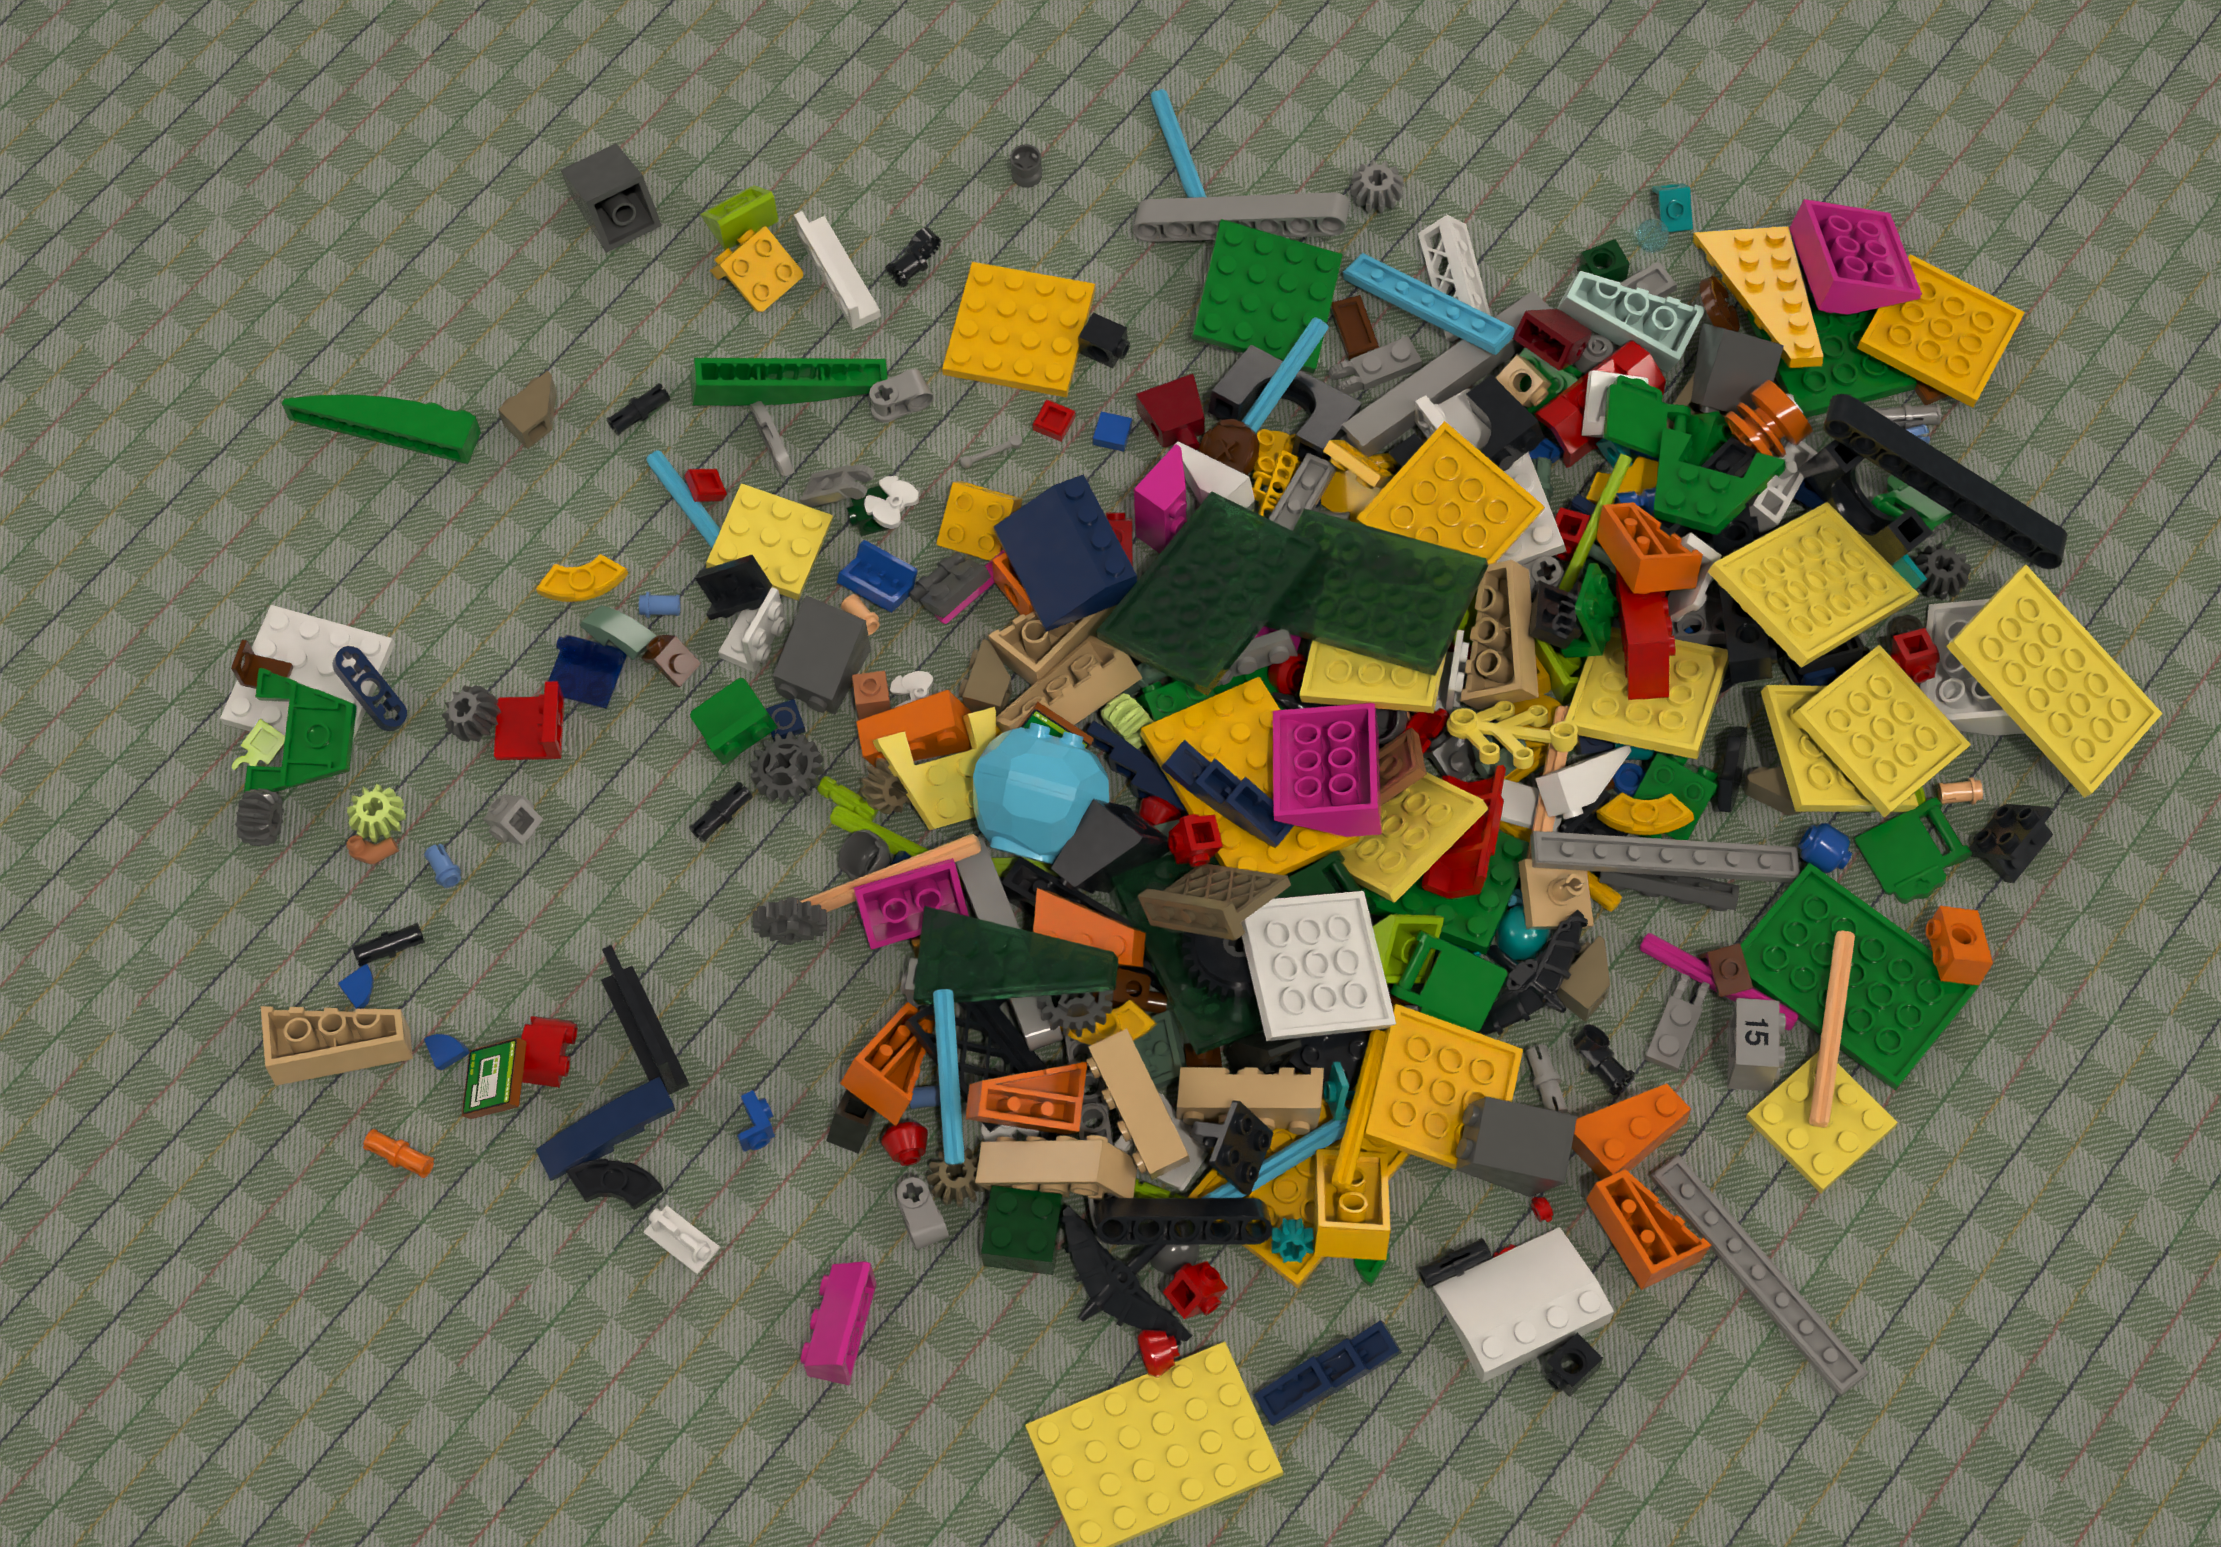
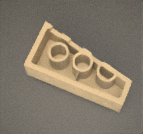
M1513 560L1481 566L1475 609L1478 610L1475 627H1472L1470 640L1473 641L1470 660L1467 659L1465 673L1468 674L1466 688L1462 689L1460 699L1461 702L1477 710L1494 707L1500 701L1515 703L1539 698L1534 637L1530 636L1532 603L1529 570Z
M1127 601L1045 632L1034 610L1026 616L1022 614L1012 620V625L1002 631L997 629L989 634L988 638L1001 662L1033 685L1090 635L1097 637L1113 621Z
M1090 635L1039 681L996 716V725L1002 733L1018 728L1037 701L1075 725L1143 677L1124 647Z
M261 1006L265 1067L275 1086L413 1059L410 1028L401 1009H356L355 1012L339 1011L338 1008H324V1011H305L304 1007L274 1010L273 1007Z
M1127 1028L1089 1046L1091 1057L1086 1059L1094 1078L1101 1077L1106 1087L1101 1092L1109 1109L1116 1108L1122 1119L1117 1122V1125L1125 1142L1132 1140L1137 1150L1132 1156L1140 1173L1142 1174L1147 1171L1151 1180L1190 1162L1184 1144Z
M1180 1067L1176 1119L1183 1120L1184 1123L1193 1125L1195 1121L1223 1125L1232 1101H1241L1272 1131L1275 1128L1289 1129V1132L1293 1134H1308L1310 1131L1317 1129L1322 1102L1324 1068H1311L1310 1075L1295 1074L1294 1068H1279V1072L1274 1074H1265L1258 1068H1244L1238 1070L1237 1074H1230L1227 1068Z
M1089 1135L1086 1140H1077L1069 1136H1057L1056 1141H1047L1036 1136H1028L1026 1141H1017L1009 1137H997L996 1142H981L975 1183L991 1191L993 1185L1032 1191L1040 1189V1192L1062 1194L1066 1198H1069L1070 1191L1078 1195L1088 1196L1089 1199L1104 1200V1193H1111L1119 1198H1133L1137 1165L1132 1156L1109 1144L1108 1139L1102 1136Z

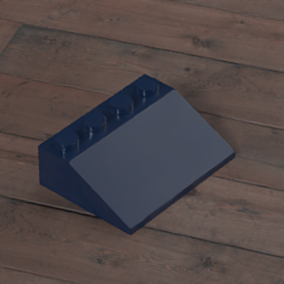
M1084 474L1053 485L994 526V532L1045 632L1138 597L1137 575Z

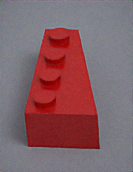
M1616 568V598L1619 603L1618 618L1621 628L1622 652H1624L1625 677L1628 678V700L1669 698V656H1675L1676 647L1675 637L1672 635L1671 616H1669L1668 598L1665 597V591L1634 594Z

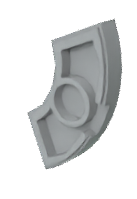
M761 400L750 404V410L759 434L770 452L776 469L784 477L795 473L781 437Z

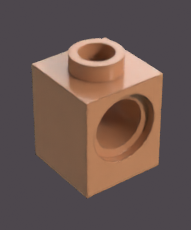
M885 670L852 675L859 720L891 709Z

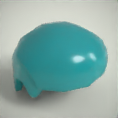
M1524 905L1515 906L1504 914L1496 932V944L1514 960L1535 958L1538 952L1546 946L1550 938V929L1526 930Z

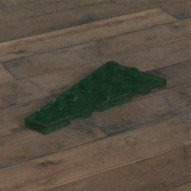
M924 906L913 1000L918 1005L934 1004L933 993L939 989L952 990L954 1003L1116 990L1118 957L1112 951Z

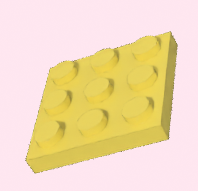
M741 483L707 559L706 569L753 555L771 582L772 587L779 590V594L799 601L831 526L833 515Z
M1818 1051L1747 1113L1746 1119L1820 1193H1823L1897 1126L1898 1122L1837 1063L1830 1121L1827 1127L1812 1126L1809 1123Z

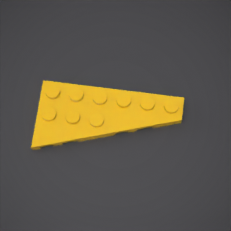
M1788 226L1694 232L1693 243L1698 249H1703L1707 255L1706 260L1711 267L1716 266L1720 271L1722 281L1745 311L1750 310L1755 317L1754 322L1760 330L1764 329L1767 332L1771 342L1784 345L1781 358L1788 367L1822 366L1823 353Z

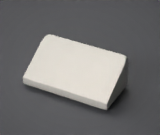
M1504 779L1501 794L1504 799L1501 821L1532 829L1540 792L1539 789ZM1562 814L1555 816L1553 832H1559Z

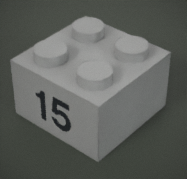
M1736 999L1728 1022L1727 1089L1770 1091L1773 1081L1779 1080L1780 1068H1783L1785 1063V1047L1780 1046L1781 1034L1784 1035L1785 1013H1779V1001Z

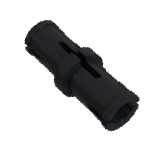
M658 383L640 397H633L628 400L629 404L606 418L610 428L619 436L639 420L644 422L649 418L648 414L671 400L666 389L662 390L663 386Z
M737 782L719 801L714 800L709 804L710 809L694 824L689 826L691 832L701 842H706L724 823L729 824L733 820L732 815L753 798L751 792L745 786L742 788L743 784L741 782Z
M418 922L388 933V931L382 932L378 938L352 946L359 967L387 956L393 958L397 956V952L425 943Z
M1480 1238L1456 1251L1453 1249L1446 1251L1445 1256L1420 1266L1417 1270L1424 1286L1428 1289L1432 1285L1453 1275L1457 1277L1464 1275V1270L1485 1260H1490L1492 1256L1483 1238Z

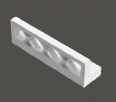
M802 211L794 214L797 235L852 330L880 318V309L825 216L809 223Z
M1445 215L1418 233L1432 287L1446 294L1450 283H1452L1456 289L1453 298L1491 316L1467 226L1465 223ZM1440 232L1442 238L1436 250L1432 248L1430 238ZM1446 257L1449 264L1444 276H1441L1438 268L1442 258ZM1444 330L1446 340L1453 342L1459 338Z

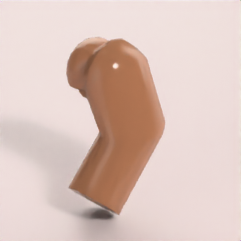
M354 835L346 843L350 856L366 864H376L399 852V848L392 837L375 845L363 840L362 836Z

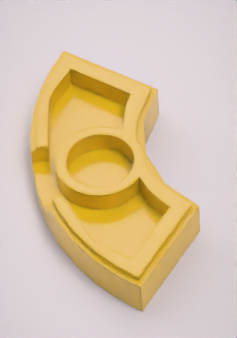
M1638 456L1633 465L1628 468L1617 493L1635 491L1637 495H1641L1644 489L1656 488L1659 462ZM1596 473L1587 495V500L1597 505L1611 474Z
M599 554L592 562L579 567H564L554 564L536 590L539 595L556 601H585L599 597L615 588L626 578L628 571L627 568Z
M1622 792L1596 811L1597 818L1604 824L1618 831L1635 835H1656L1671 832L1694 820L1693 812L1671 793L1659 799L1640 800Z
M1128 1000L1119 1008L1112 1009L1111 1014H1106L1105 1025L1095 1022L1094 1033L1084 1028L1082 1029V1036L1078 1037L1076 1031L1070 1029L1068 1036L1079 1042L1093 1045L1127 1028L1132 1040L1135 1041L1151 1031L1158 1023L1133 1000Z

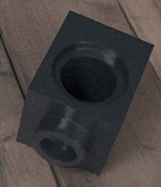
M1094 312L1078 336L1079 354L1110 368L1115 366L1119 358L1124 359L1130 347L1127 327Z
M1577 1332L1547 1360L1544 1372L1547 1374L1545 1378L1556 1391L1561 1392L1563 1390L1570 1397L1600 1369L1603 1357ZM1565 1361H1574L1579 1365L1580 1371L1575 1374L1567 1373L1561 1364Z

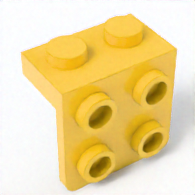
M766 226L755 232L752 228L748 229L737 239L740 243L739 246L733 251L726 248L714 258L717 264L710 270L717 280L727 276L752 308L759 313L765 311L803 277L801 268Z

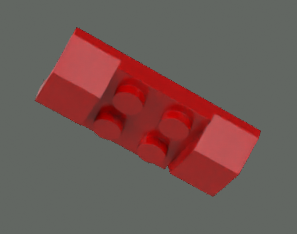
M1629 340L1590 370L1644 377L1649 380L1648 385L1658 388L1662 395L1665 392L1666 379L1653 357L1633 340ZM1588 373L1534 414L1537 420L1552 430L1564 450L1563 463L1566 468H1570L1591 450L1597 449L1596 443L1602 439L1582 436Z
M1504 765L1496 767L1491 779L1468 783L1450 775L1442 777V780L1483 799L1488 810L1424 873L1422 881L1424 890L1448 899L1481 893L1487 877L1490 856L1495 854L1504 799L1501 794L1506 772Z

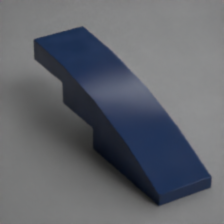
M1095 721L1091 723L1086 731L1088 735L1094 738L1091 746L1109 754L1112 771L1132 780L1133 796L1141 800L1148 796L1160 797L1175 806L1181 813V818L1189 815L1165 774L1146 755Z
M1186 740L1177 747L1160 767L1216 812L1275 848L1294 827L1292 824L1274 821V801L1246 776L1239 780L1216 758L1211 762L1208 761Z
M659 1076L593 1111L535 1150L550 1181L567 1174L566 1171L574 1166L599 1159L615 1151L614 1145L645 1131L644 1125L676 1111L675 1106Z
M1380 1320L1354 1338L1344 1339L1318 1357L1312 1356L1255 1393L1254 1396L1270 1424L1275 1426L1342 1390L1396 1357L1402 1351L1385 1323Z

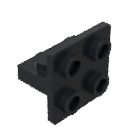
M2004 804L1995 811L1993 818L1987 826L1974 837L1973 843L1969 846L1972 852L1971 857L1987 858L2004 882L2015 883L2053 836V833L2045 824L2053 812L2047 806Z
M1232 1101L1223 1125L1195 1121L1190 1134L1201 1144L1202 1150L1212 1154L1209 1164L1242 1194L1250 1195L1259 1177V1171L1267 1150L1270 1148L1273 1131L1241 1101Z

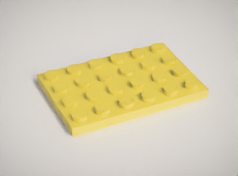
M1828 502L1714 562L1707 571L1717 581L1718 585L1725 589L1741 608L1764 629L1765 633L1772 637L1801 668L1910 605L1919 595Z
M2027 565L2019 568L1946 646L2084 798L2098 788L2163 714Z
M1225 1341L1176 1361L1172 1368L1158 1378L1149 1376L1147 1373L1025 1424L1027 1433L1075 1547L1118 1546L1283 1476L1281 1465Z

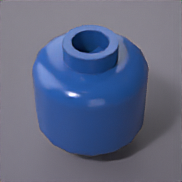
M1821 823L1818 826L1811 825L1802 836L1798 845L1802 849V859L1808 864H1813L1825 874L1831 873L1836 868L1842 870L1852 856V852L1848 851L1850 846L1849 837L1828 823Z

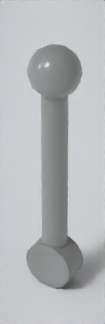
M1015 434L1010 437L1008 442L971 457L963 456L960 464L963 468H970L974 462L1010 447L1018 449L1022 446V437Z

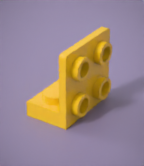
M1329 440L1323 452L1331 457L1329 462L1336 466L1337 470L1321 497V504L1332 512H1350V525L1357 530H1361L1364 527L1356 521L1357 516L1388 484L1394 475L1345 440Z
M964 481L953 482L939 531L937 545L991 561L1003 549L994 532V526L1010 516L1012 512L1020 509L1023 499Z

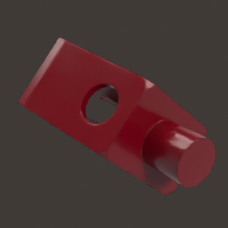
M1559 309L1527 310L1512 339L1560 371L1577 362L1582 357L1592 332Z
M1193 373L1136 393V410L1162 447L1166 448L1180 442L1195 450L1199 449L1200 444L1196 437L1205 432V418Z

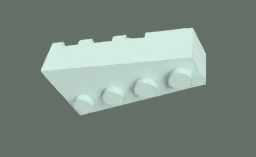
M1580 271L1570 283L1557 308L1583 326L1621 347L1629 340H1633L1651 354L1658 368L1667 373L1680 360L1706 310L1703 306L1696 304L1694 307L1680 303L1679 299L1669 296L1662 298L1649 294L1648 290L1638 287L1632 289L1621 286L1620 282Z

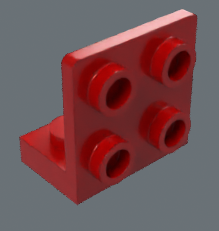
M558 681L545 682L544 694H539V697H500L497 699V706L501 713L496 716V721L499 724L495 727L494 757L496 760L562 758L564 696Z

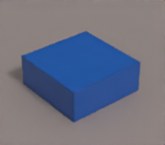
M1101 411L1093 436V445L1124 452L1133 425L1132 418Z

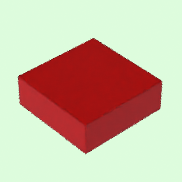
M1046 399L1032 424L1033 431L1062 442L1076 417V412Z
M688 469L684 475L694 502L723 501L727 493L717 469Z

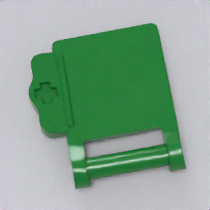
M1620 375L1607 389L1604 438L1659 459L1662 431L1664 427L1667 428V417L1674 422L1673 430L1686 433L1687 423L1691 420V409L1685 405L1662 402V392L1658 388L1648 385L1640 378L1631 379ZM1688 454L1683 461L1685 463H1688Z
M1893 475L1887 479L1886 489L1890 493L1879 494L1871 501L1878 510L1892 517H1898L1904 513V511L1894 506L1895 502L1906 509L1913 507L1931 531L1955 515Z
M1938 797L1931 798L1915 809L1903 813L1855 838V845L1885 894H1894L1902 904H1907L1915 899L1928 898L1935 889L1945 885L1946 873L1943 869L1960 864L1972 856L1968 845H1962L1941 811L1943 805ZM1930 817L1951 851L1945 856L1941 854L1920 818Z
M1420 930L1416 937V940L1419 942L1399 983H1394L1390 993L1402 1000L1420 1006L1419 1012L1474 1032H1479L1507 977V970ZM1430 949L1439 950L1440 953L1420 994L1412 991L1411 988Z

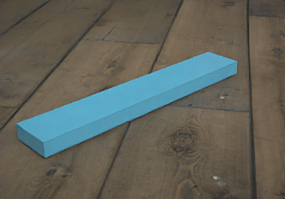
M1364 253L1343 271L1345 281L1494 355L1515 334L1514 327Z

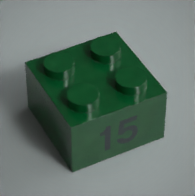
M992 1185L981 1250L983 1266L1054 1275L1062 1222L1059 1223V1217H1063L1064 1210L1062 1194Z

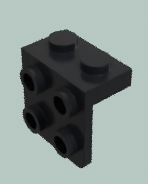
M1362 1031L1300 1038L1299 1041L1302 1047L1283 1068H1294L1295 1071L1298 1070L1303 1074L1310 1075L1311 1068H1324V1089V1083L1329 1081L1333 1062H1340L1349 1084L1348 1091H1352L1359 1079L1369 1036Z

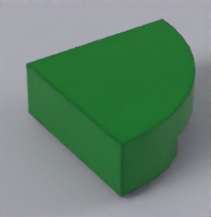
M1387 1253L1386 1260L1354 1259L1358 1275L1368 1286H1373L1389 1260L1390 1254Z

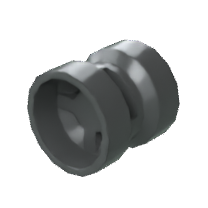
M1022 144L1013 149L1010 154V163L1014 183L1023 188L1036 186L1042 179L1040 151L1035 146L1029 144Z

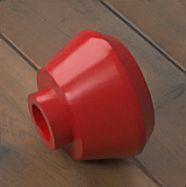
M1298 654V656H1289L1288 660L1283 663L1272 664L1268 671L1270 684L1279 693L1294 695L1301 688L1299 682L1304 677L1307 659L1303 655Z
M1148 796L1141 800L1138 815L1153 826L1181 818L1179 810L1160 797Z
M918 1122L897 1124L885 1131L881 1139V1145L894 1162H900L902 1166L914 1165L926 1153L928 1130Z
M1142 1330L1137 1336L1141 1357L1149 1376L1158 1378L1175 1365L1174 1358L1179 1357L1180 1354L1174 1335L1167 1337L1165 1331Z

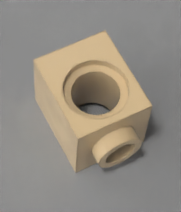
M1516 355L1496 377L1523 406L1529 408L1532 405H1539L1549 393L1547 389L1552 385L1525 357ZM1529 375L1532 380L1531 387L1526 392H1522L1520 381L1524 376Z

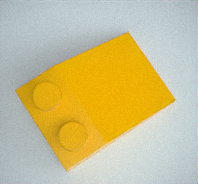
M1317 1149L1315 1158L1314 1256L1386 1260L1391 1231L1387 1153L1360 1151L1351 1187L1349 1189H1342L1332 1185V1177L1340 1150Z

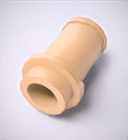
M852 594L841 603L843 611L866 620L868 636L879 628L878 615L870 612L858 595Z
M1973 777L1965 782L1938 783V798L1942 805L1959 802H1970L1974 805L1976 801L1983 799L1982 783L1980 780H1974Z

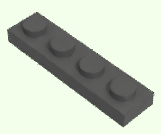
M1601 872L1599 881L1615 890L1629 888L1638 890L1641 894L1648 897H1659L1662 895L1672 897L1675 901L1682 904H1693L1694 902L1706 904L1709 908L1716 911H1727L1728 909L1736 911L1740 887L1739 885L1700 877Z

